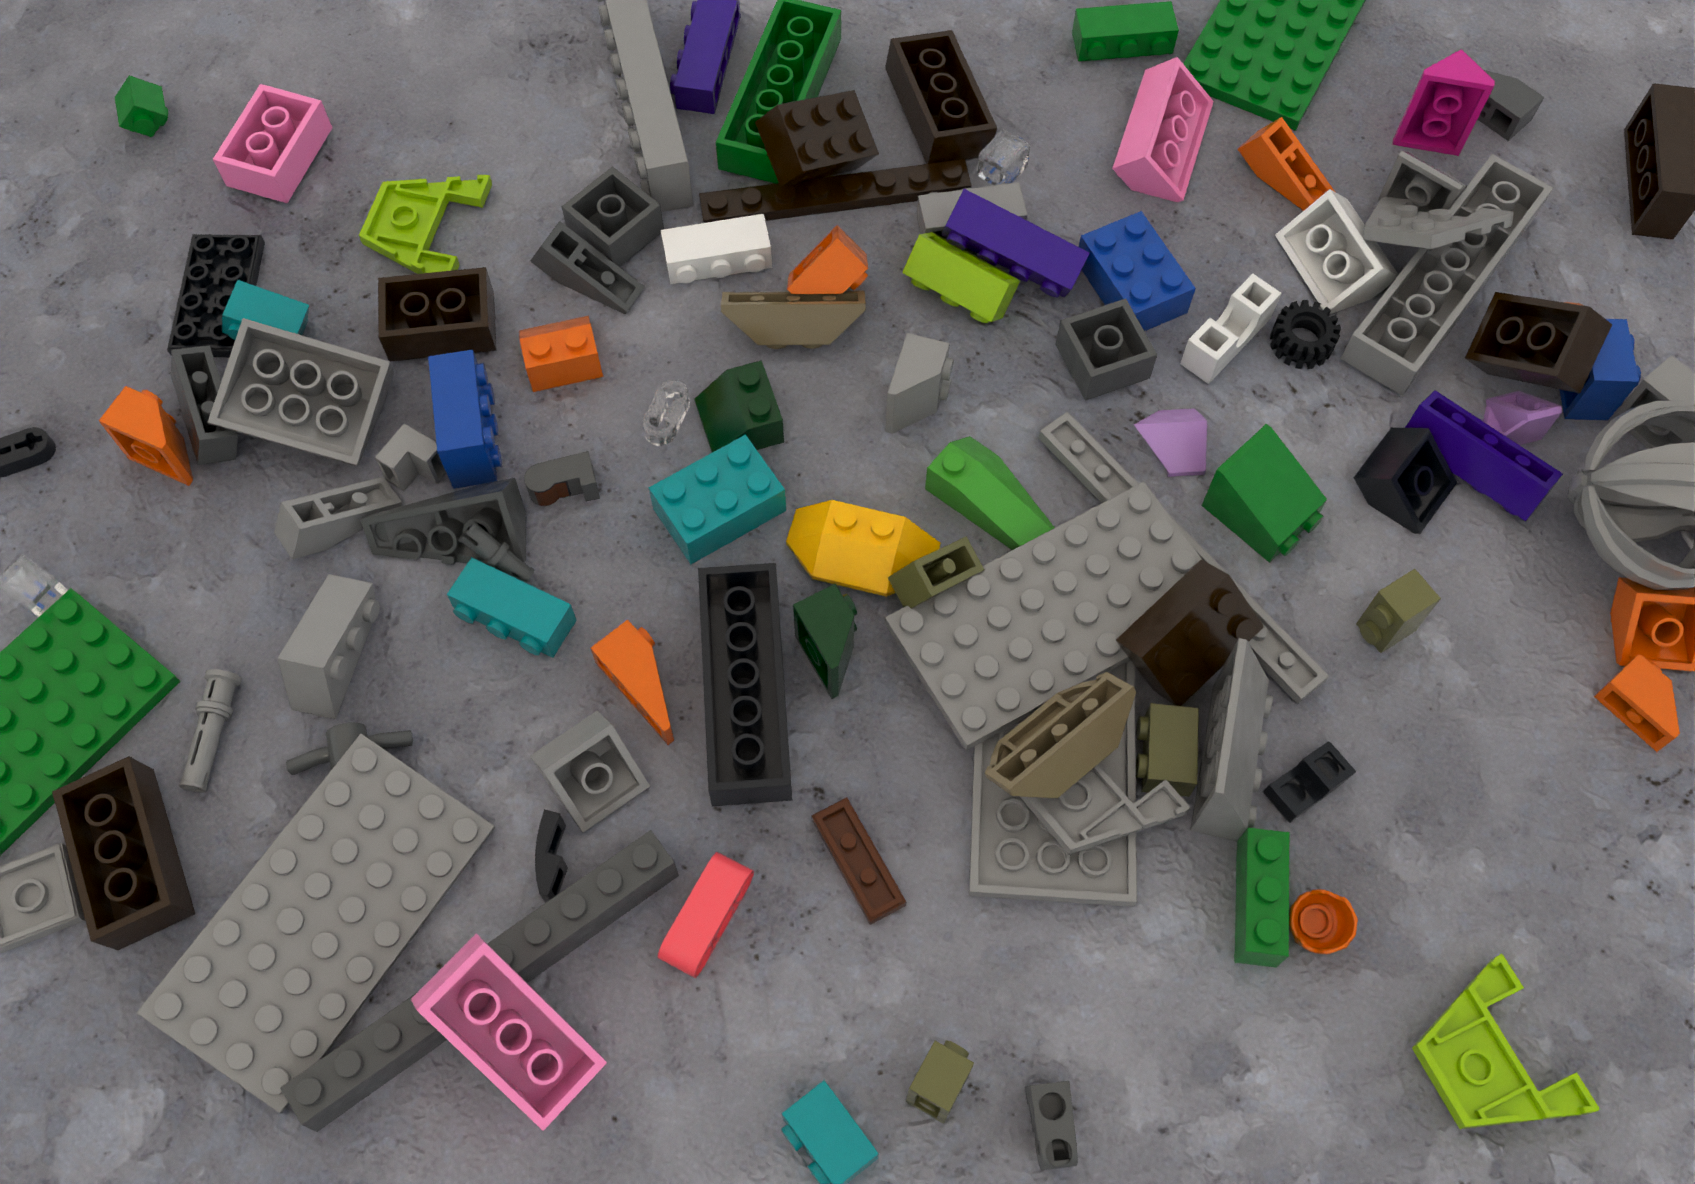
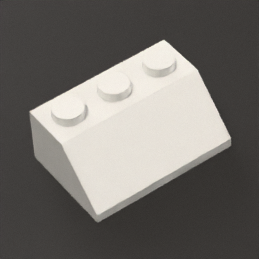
M1331 189L1275 234L1318 303H1321L1322 309L1324 310L1327 306L1331 309L1330 314L1373 299L1391 285L1398 276V273L1377 242L1363 240L1365 224L1348 199Z

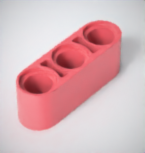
M716 852L706 865L664 938L658 952V959L696 978L706 965L753 879L754 871Z

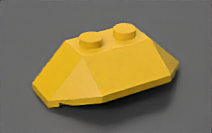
M835 500L796 509L786 540V545L793 551L812 579L885 597L896 593L888 579L889 576L911 562L940 549L941 545L939 541L904 516Z

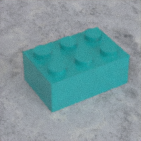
M746 434L648 487L653 510L690 564L697 562L786 511L784 487Z

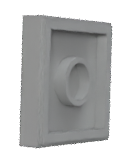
M63 843L0 866V953L7 952L85 921L67 847Z

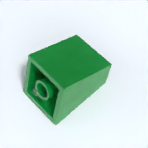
M1265 424L1217 468L1201 506L1270 563L1280 553L1283 556L1288 555L1300 541L1297 536L1303 530L1310 533L1317 527L1324 517L1320 512L1327 498L1276 432L1268 424Z

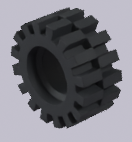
M1302 300L1300 307L1297 301L1290 304L1289 308L1285 306L1281 310L1270 334V339L1272 340L1270 346L1272 350L1277 349L1275 355L1278 359L1285 356L1284 363L1288 366L1291 361L1296 362L1295 368L1302 369L1304 363H1306L1307 369H1313L1316 363L1318 366H1321L1325 363L1326 359L1330 358L1339 340L1341 326L1336 325L1338 321L1336 315L1329 317L1331 309L1327 306L1322 311L1319 309L1321 303L1314 302L1313 307L1309 306V300ZM1292 329H1307L1313 332L1318 340L1312 342L1304 341L1298 338L1292 332Z

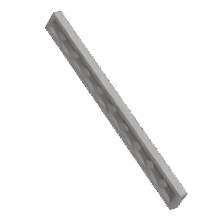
M1068 411L1040 431L1039 439L1101 503L1139 484ZM1170 515L1201 559L1227 573ZM1232 578L1264 626L1248 643L1262 669L1299 704L1325 683L1329 675Z

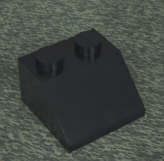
M1391 427L1353 477L1368 505L1414 534H1421L1457 484L1429 428Z

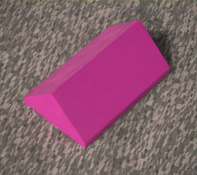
M1462 49L1424 69L1395 133L1392 145L1459 156L1494 88L1495 81Z

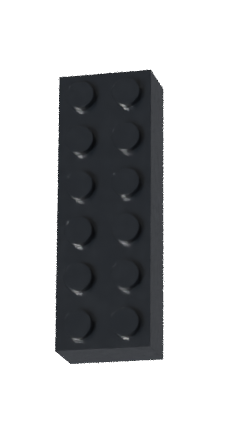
M776 563L698 568L708 792L711 805L713 807L792 801Z

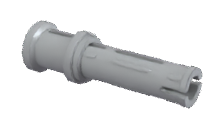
M219 669L206 670L204 678L207 680L204 695L202 701L197 702L195 708L196 714L199 716L198 724L189 750L186 767L179 787L192 792H206L209 774L224 722L228 721L233 714V709L230 705L235 687L240 686L242 680L235 673Z

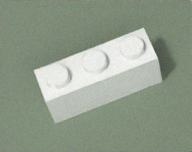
M764 214L661 230L670 284L691 283L695 280L714 277L723 278L732 274L759 272L763 269L772 268L771 245Z

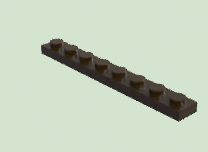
M961 159L829 176L780 187L779 183L705 192L699 193L703 223L764 214L765 221L914 202L918 201L919 195H926L932 192L957 191L971 188L972 185L966 161Z

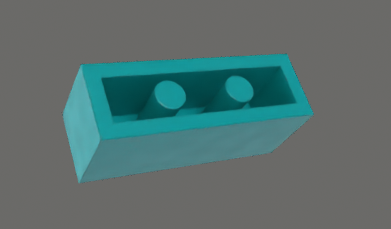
M472 557L447 593L454 608L453 613L458 618L471 624L477 621L485 625L491 634L505 640L507 637L517 640L523 649L537 656L543 653L554 658L577 621L571 604Z

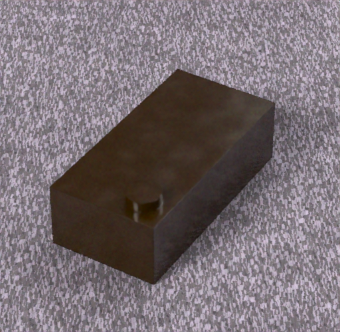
M948 30L892 38L885 69L926 164L989 156L997 126L953 31Z
M1653 83L1624 128L1632 235L1674 239L1695 211V88Z
M128 756L52 791L91 942L120 950L195 915L154 769Z

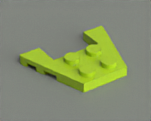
M484 174L477 175V180L461 181L460 176L447 177L446 182L428 183L427 179L384 181L359 233L360 240L363 245L417 274L458 270L460 264L457 256L428 250L448 203L455 202L483 208L492 187L491 177Z
M1503 954L1494 957L1487 963L1412 1047L1459 1129L1587 1115L1600 1110L1577 1072L1540 1091L1537 1090L1487 1008L1524 989Z

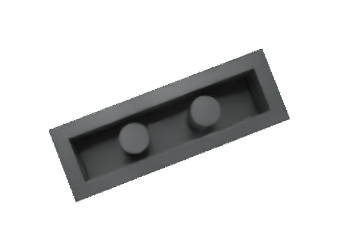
M210 345L171 350V379L197 464L202 465L236 460L238 433L208 424V419L221 384Z

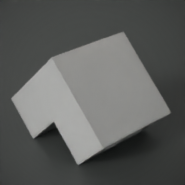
M406 424L399 428L375 457L385 479L403 491L408 488L418 474L435 484H438L446 474L437 453L436 441Z

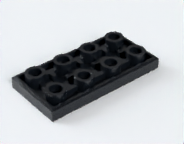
M192 234L167 348L170 355L173 349L210 345L213 357H230L235 340L228 334L222 333V314L237 280L254 286L257 285L265 245L261 235Z

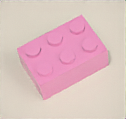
M260 84L213 158L226 186L288 203L332 130V125L322 101Z

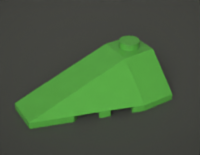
M970 436L950 442L927 467L925 490L1011 550L1055 528L1003 460Z

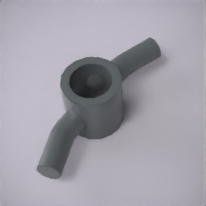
M357 722L338 724L327 730L326 747L314 749L292 758L286 762V767L291 775H295L317 765L330 762L332 770L360 734H363L381 748L388 749L412 746V732L407 730L368 736L364 724Z

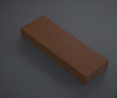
M847 797L811 815L812 822L870 925L906 906L905 898Z

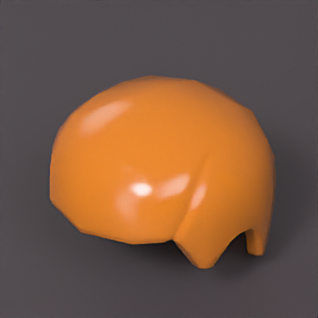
M1313 889L1299 895L1289 908V930L1295 942L1310 952L1317 954L1337 952L1347 948L1356 936L1358 918L1351 903L1345 897L1324 889Z

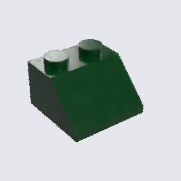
M762 360L727 369L694 398L711 452L722 448L745 434L756 450L784 443L783 418Z
M833 584L793 604L795 637L831 699L839 696L854 648V632L857 631L854 622L857 610L851 597L848 594L842 596L836 584Z

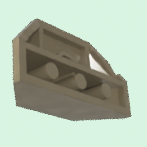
M845 291L843 294L722 292L721 312L757 345H766L771 349H781L787 345H802L805 348L815 349L822 345H830L866 311L865 291Z
M1109 672L1098 675L1096 680L1082 682L1056 693L996 743L990 759V766H987L985 770L987 779L1011 796L1059 798L1119 747L1136 695L1134 686Z

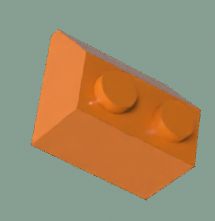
M836 225L789 273L787 290L791 294H843L849 287L855 290L868 276L865 272L868 269L867 254Z
M589 315L519 330V340L525 368L533 392L603 377Z
M125 386L99 419V422L128 459L190 486L193 476L185 440L175 426L176 420L165 412L161 406L163 402L158 396L148 390L139 392Z
M1619 577L1610 612L1616 663L1626 666L1640 653L1648 661L1655 663L1660 669L1695 671V587L1681 590H1653L1628 578Z

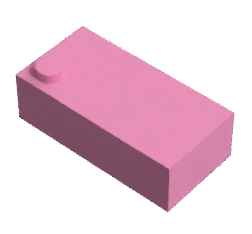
M477 933L411 998L416 1010L542 1131L551 1124L607 1064L605 1059Z

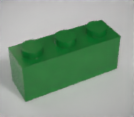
M1172 1L1077 8L1072 28L1078 61L1173 54L1179 32Z
M1247 828L1237 841L1234 963L1277 968L1289 957L1290 832Z

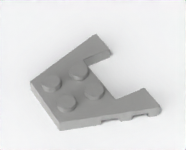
M1384 196L1364 225L1363 240L1433 249L1465 240V233L1478 235L1490 233L1491 225H1499L1500 228L1510 227L1513 223L1514 211L1481 208L1467 217L1451 215L1452 211L1447 209L1430 210L1429 213L1419 212L1418 207L1413 205V200Z
M1099 764L1059 798L1021 797L1068 855L1182 817L1191 808L1166 779L1136 803H1132Z

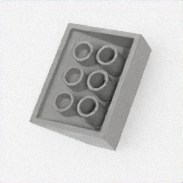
M243 318L208 419V424L358 467L384 406L394 371L390 361Z
M1239 638L1213 684L1190 831L1238 841L1245 830L1253 828L1255 824L1257 807L1251 805L1253 792H1258L1262 779V769L1256 768L1258 755H1263L1268 736L1267 732L1262 731L1263 718L1268 719L1273 701V696L1267 695L1269 680L1246 639Z

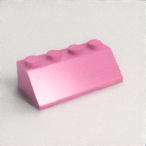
M1178 57L1145 70L1112 168L1132 191L1174 202L1184 200L1214 102Z

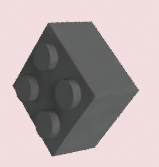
M613 166L561 206L566 226L619 267L660 235L661 230L664 229L660 204Z
M1126 298L1060 320L1055 345L1085 401L1150 379L1157 353Z

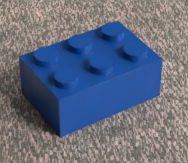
M1142 211L1081 235L1079 248L1089 252L1082 272L1104 305L1126 298L1144 331L1188 313L1196 288Z
M473 350L428 356L437 453L453 489L497 481L496 467H502V459L499 446L495 445L494 436L498 435V425L495 414H491L490 405H495V397L492 384L488 383L485 364H478Z

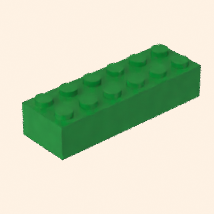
M777 0L715 142L719 170L771 183H778L755 122L776 105L818 97L841 41L840 9L802 0Z

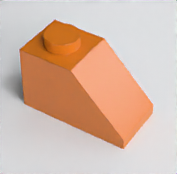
M1640 653L1594 696L1656 752L1680 734L1672 681L1662 673L1655 663L1648 661Z

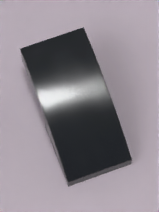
M1328 741L1303 758L1296 767L1269 784L1263 793L1286 820L1291 823L1353 776L1356 770Z
M544 809L536 840L535 872L539 894L546 903L559 894L568 867L562 856L556 855L566 824L560 813Z

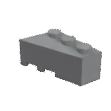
M328 574L277 658L291 710L331 719L337 718L372 623L376 621L379 614L380 604L375 598L373 583Z

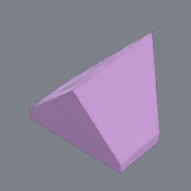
M1516 391L1486 399L1483 422L1518 445L1542 440L1562 413L1561 405Z
M1194 408L1158 410L1134 424L1167 469L1168 477L1205 474L1207 420Z

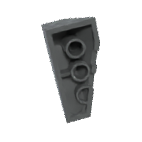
M515 478L476 485L368 515L360 519L373 555L417 560L420 557L442 560L441 563L453 565L456 562L468 563L472 557L484 563V559L464 543L458 541L462 533L467 528L470 529L469 525L475 521L478 526L499 543L502 541L506 542L510 546L508 550L523 562L526 561V511Z

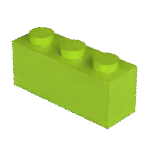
M932 232L919 234L902 272L912 278L911 283L916 287L927 291L932 289L941 294L940 299L951 306L959 307L961 305L971 311V317L983 323L993 322L1004 317L1020 283L1019 279L975 255L949 244L945 239Z

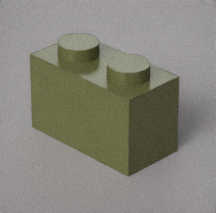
M967 536L911 562L889 576L888 579L903 607L908 605L912 609L985 569Z
M1413 569L1378 591L1356 625L1360 628L1363 638L1382 653L1415 632L1441 598L1419 572Z
M1150 703L1145 716H1139L1137 740H1143V754L1138 753L1136 758V778H1142L1141 792L1149 793L1166 779L1180 796L1190 797L1197 785L1199 708Z
M934 1040L909 1087L906 1102L944 1124L974 1065V1062L967 1059L968 1051L948 1040L945 1041L944 1045Z

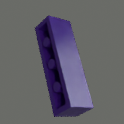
M698 0L692 2L691 25H686L684 31L685 47L684 50L679 49L678 71L677 74H672L670 80V93L675 95L676 109L715 114L741 18L739 0Z
M963 189L941 233L942 236L947 238L946 241L961 250L968 248L978 253V258L993 266L999 264L1009 269V274L1020 281L1027 282L1029 279L1040 285L1042 292L1056 298L1059 295L1065 298L1072 290L1089 255V252L966 189Z
M1436 390L1418 406L1405 428H1429L1452 473L1469 483L1477 492L1487 495L1502 505L1508 513L1518 516L1524 521L1539 507L1563 475V473Z

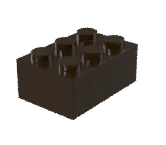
M855 90L779 104L755 122L780 187L853 171L879 155Z
M486 267L378 278V338L388 360L391 362L428 358V356L473 350L474 353L497 351L494 291Z
M1495 292L1465 359L1488 375L1581 393L1612 324L1589 306Z
M1201 559L1122 633L1116 641L1152 690L1173 705L1182 706L1224 666L1239 638L1246 639L1249 642L1264 626L1230 575Z

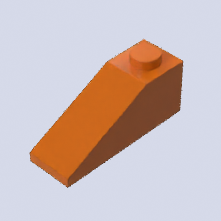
M1282 117L1258 130L1238 148V151L1257 177L1303 211L1329 189L1334 191Z
M626 620L591 647L595 663L666 744L669 745L674 741L652 648L655 646V642L643 627L636 629L629 620Z

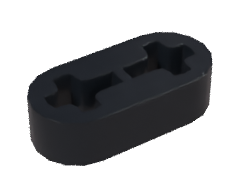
M32 427L0 438V478L41 465L54 456L56 444L46 431L41 428ZM38 442L37 449L33 450L34 443Z

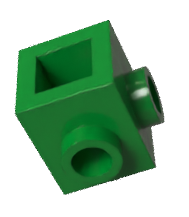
M129 75L115 96L119 127L153 137L158 128L164 126L168 119V108L165 107L162 86Z

